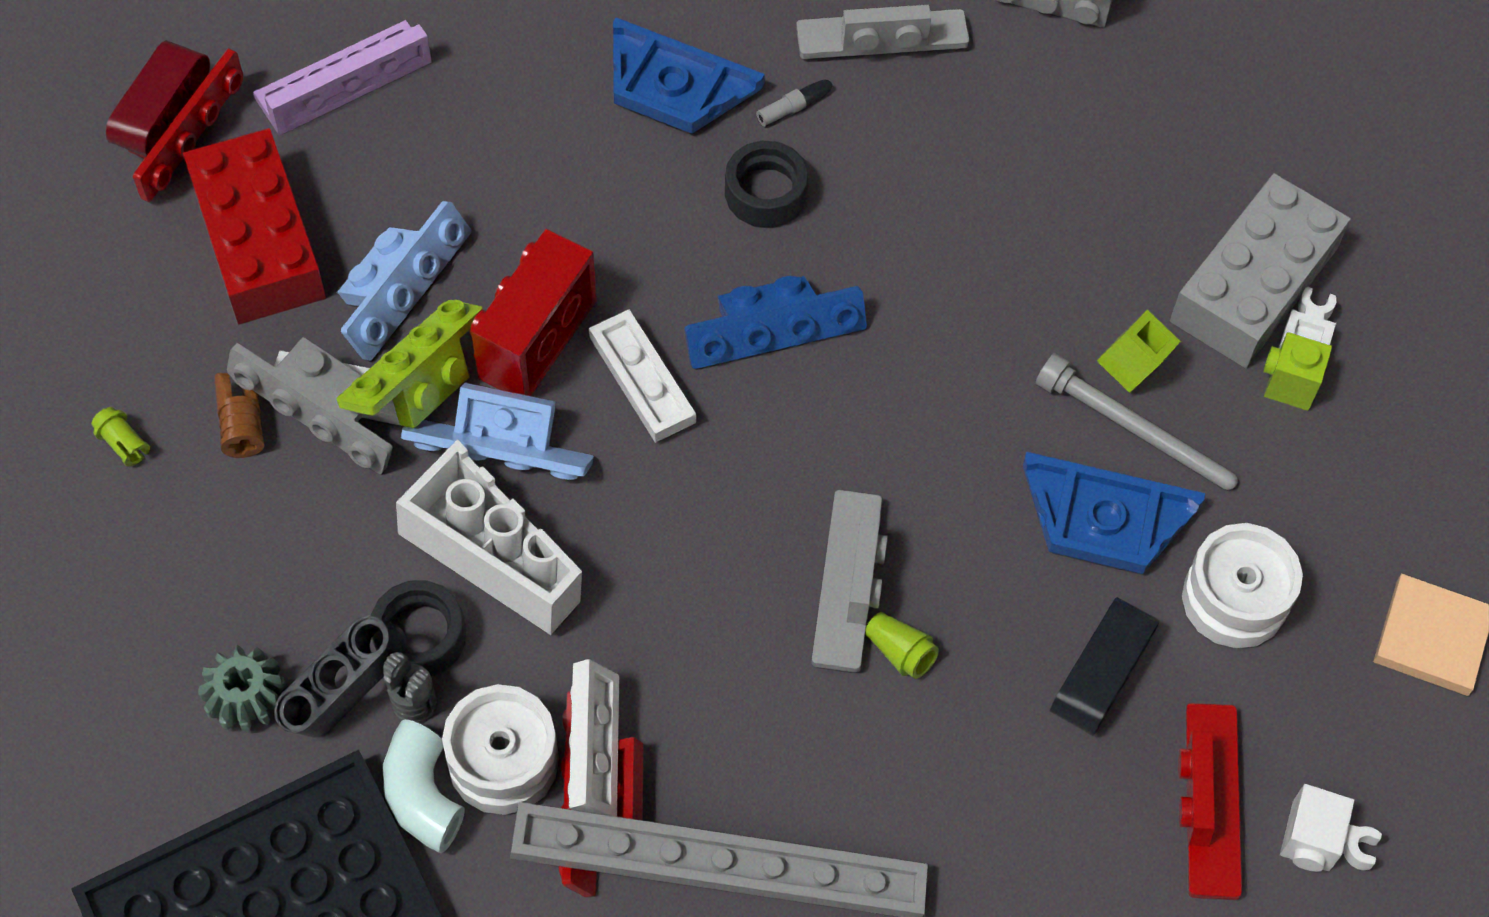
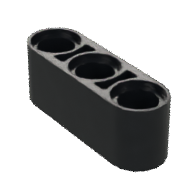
M1116 597L1052 703L1050 712L1094 736L1152 639L1160 620L1125 600Z
M364 616L355 620L280 695L274 709L278 725L287 732L313 738L323 736L329 732L384 677L383 667L387 657L396 652L405 654L407 641L402 629L393 623L373 616ZM381 630L383 633L382 645L379 650L372 653L370 649L371 638L376 632ZM345 666L347 668V679L343 686L337 689L335 685L336 673ZM309 701L312 709L311 715L307 722L302 724L300 721V711L303 705Z

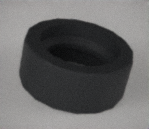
M761 140L746 144L735 151L726 164L724 196L728 207L739 220L752 226L771 228L784 225L797 217L806 204L809 171L804 158L795 149L781 142ZM771 169L785 174L792 181V190L782 197L761 199L747 194L741 188L740 183L742 177L751 171Z
M410 580L391 587L378 599L371 616L391 623L401 612L413 607L428 606L439 610L447 622L445 638L436 647L427 651L405 652L404 654L409 658L410 664H416L425 668L432 677L446 671L458 660L466 643L464 616L457 598L444 586L428 580ZM381 630L372 637L376 651L379 650L383 642Z

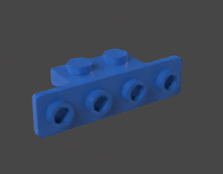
M785 276L771 284L758 287L741 286L733 289L730 293L719 295L718 302L722 317L685 326L684 330L689 362L694 369L864 330L867 323L863 291L859 286L816 295L805 276Z

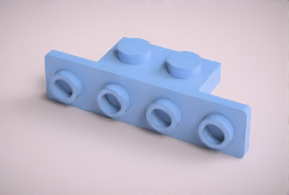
M442 201L419 231L389 227L387 231L378 236L374 247L362 262L350 271L348 279L338 290V294L346 304L359 306L343 325L341 333L362 359L371 361L471 234L470 227L452 202Z
M464 383L460 387L455 426L423 420L416 428L404 426L401 433V439L413 441L414 446L422 450L437 451L442 448L448 449L458 439L468 450V456L472 460H485L487 457L504 460V464L507 467L518 470H529L533 466L550 470L552 476L567 480L577 479L578 476H585L592 466L594 457L590 454L549 446L556 405L555 401Z

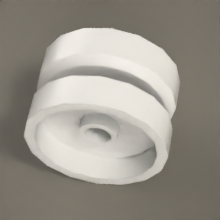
M1241 523L1226 525L1209 534L1199 547L1194 557L1193 565L1190 567L1185 578L1182 600L1186 616L1199 633L1216 644L1236 649L1262 644L1275 636L1300 594L1303 573L1298 555L1284 538L1266 527Z
M497 684L476 689L460 700L447 717L442 737L443 747L453 786L465 802L486 813L507 815L517 812L519 802L535 804L545 797L556 780L559 754L551 713L538 697L520 687Z

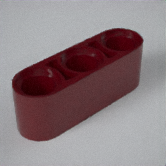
M167 40L161 42L111 113L106 125V139L108 142L147 156L209 74L210 59L208 55Z

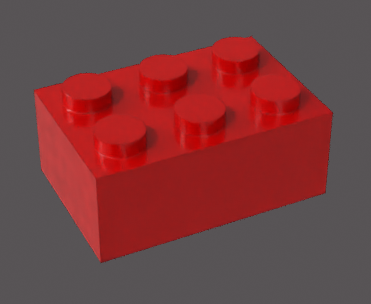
M548 229L543 231L536 242H530L525 247L520 258V265L512 276L507 275L502 279L496 290L494 301L486 311L481 310L472 322L470 334L472 335L474 358L476 359L479 380L502 391L526 396L533 394L597 302L593 251Z

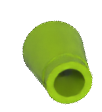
M884 612L877 613L869 621L865 629V635L871 639L902 676L910 675L914 679H918L932 667L937 659L939 648L933 644L932 636L888 616Z

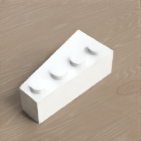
M458 439L396 502L399 535L551 635L580 603L582 571L543 529L538 530L525 517V510L514 499L509 500L495 485V478L483 466L479 468L468 456V450Z

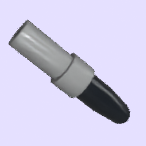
M824 79L800 90L795 89L783 95L782 99L756 112L760 124L766 126L788 114L793 115L805 109L806 105L828 93L833 87L832 83Z

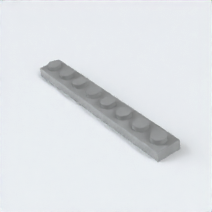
M519 802L517 807L510 859L898 917H922L925 912L928 864Z

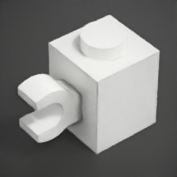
M1304 784L1293 800L1280 856L1292 859L1293 863L1299 868L1318 872L1322 870L1330 871L1343 852L1351 866L1359 870H1370L1375 864L1376 858L1362 853L1358 843L1365 842L1376 846L1382 834L1372 827H1358L1349 824L1354 799Z

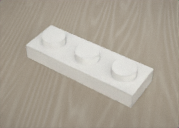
M630 309L589 328L591 341L655 443L696 423L695 411Z
M587 659L573 663V683L570 692L572 719L569 737L571 749L570 781L568 783L569 808L575 811L617 817L619 675Z

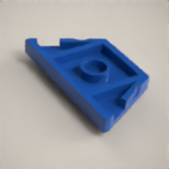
M617 17L613 21L614 104L692 134L754 95L764 86V73Z
M1026 452L1023 463L1025 476L1049 552L1144 574L1199 511L1205 499V493L1030 452Z

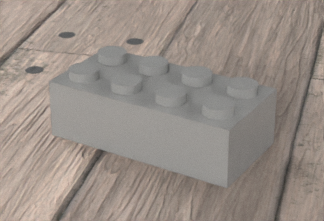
M1273 173L1179 292L1170 322L1247 369L1301 298L1305 288L1310 286L1338 249L1351 218Z

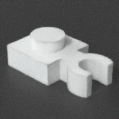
M1306 287L1298 302V311L1292 309L1279 348L1287 332L1330 345L1336 323L1327 319L1331 316L1336 305V296L1330 294L1326 304L1318 306L1310 299L1313 288Z

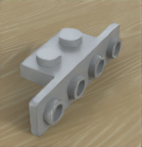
M929 5L843 10V17L798 20L796 23L799 53L802 59L967 48L969 42L963 10L930 11Z
M304 337L276 368L238 343L232 347L229 353L227 373L231 375L232 379L240 387L255 391L270 401L271 405L279 413L294 417L309 427L310 431L318 439L331 442L348 453L350 458L359 466L370 468L378 474L383 473L388 466L393 449L392 445L358 423L364 414L341 409L336 400L341 393L351 386L355 379L361 377L360 374Z
M843 490L835 492L811 661L814 667L848 672H858L860 670L868 608H878L882 579L873 578L874 563L884 564L887 535L878 534L882 498L879 495Z

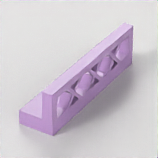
M404 20L254 91L255 100L280 136L432 63L428 36L419 24L410 27L408 22Z

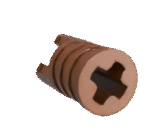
M217 373L215 375V391L221 451L233 458L254 456L264 448L259 394L253 390L242 388L243 396L232 397L230 375L228 373Z

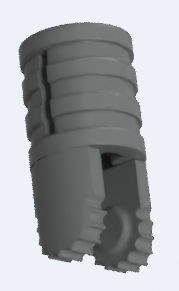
M392 653L384 662L383 674L394 714L400 721L406 719L419 724L424 723L433 716L437 708V698L430 673L419 665L410 664L409 658L404 654Z

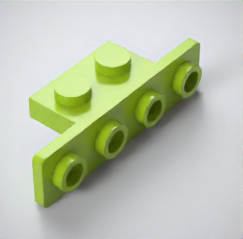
M448 300L440 304L436 311L419 326L413 328L402 341L385 353L377 363L361 377L355 379L351 386L336 398L339 408L372 416L377 414L392 400L399 424L416 428L470 377L459 339L470 330L474 318L483 310V307L464 303L460 300Z

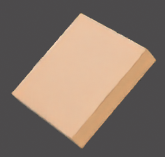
M1401 573L1396 582L1373 662L1469 696L1474 689L1489 633V604Z

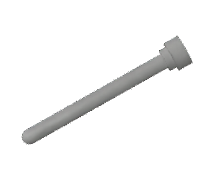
M1053 353L1043 366L1035 382L1039 387L1049 393L1056 391L1063 394L1064 391L1219 487L1225 490H1231L1236 487L1238 480L1234 473L1076 377V371L1070 368L1071 362Z

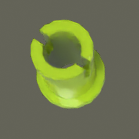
M114 407L104 408L95 415L91 422L94 428V436L99 440H105L122 459L125 466L130 467L138 464L145 458L138 450L148 454L150 451L149 444L143 441L126 422L127 415L124 411L116 410Z

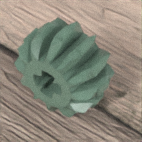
M236 645L233 652L234 657L227 659L225 655L217 652L215 659L218 667H203L202 676L207 683L199 686L198 694L201 700L206 702L204 710L209 718H219L221 727L227 731L239 721L241 729L248 733L252 726L251 720L258 718L261 723L268 725L270 718L266 710L275 709L276 701L280 697L278 694L285 691L286 682L284 677L278 675L281 670L278 662L273 658L265 660L266 657L263 650L256 647L246 657L243 647ZM244 686L247 690L241 692L238 687Z

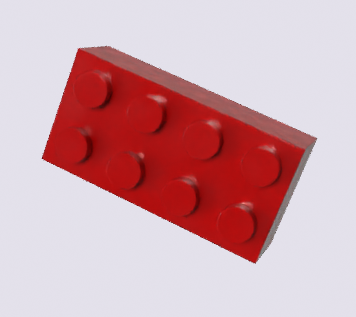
M264 129L183 152L238 325L326 299L320 272L271 129Z

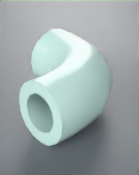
M405 719L400 722L394 732L383 763L385 799L403 829L428 848L442 854L451 845L459 831L465 808L443 796L434 783L433 769L438 756L444 748L442 739L429 728Z

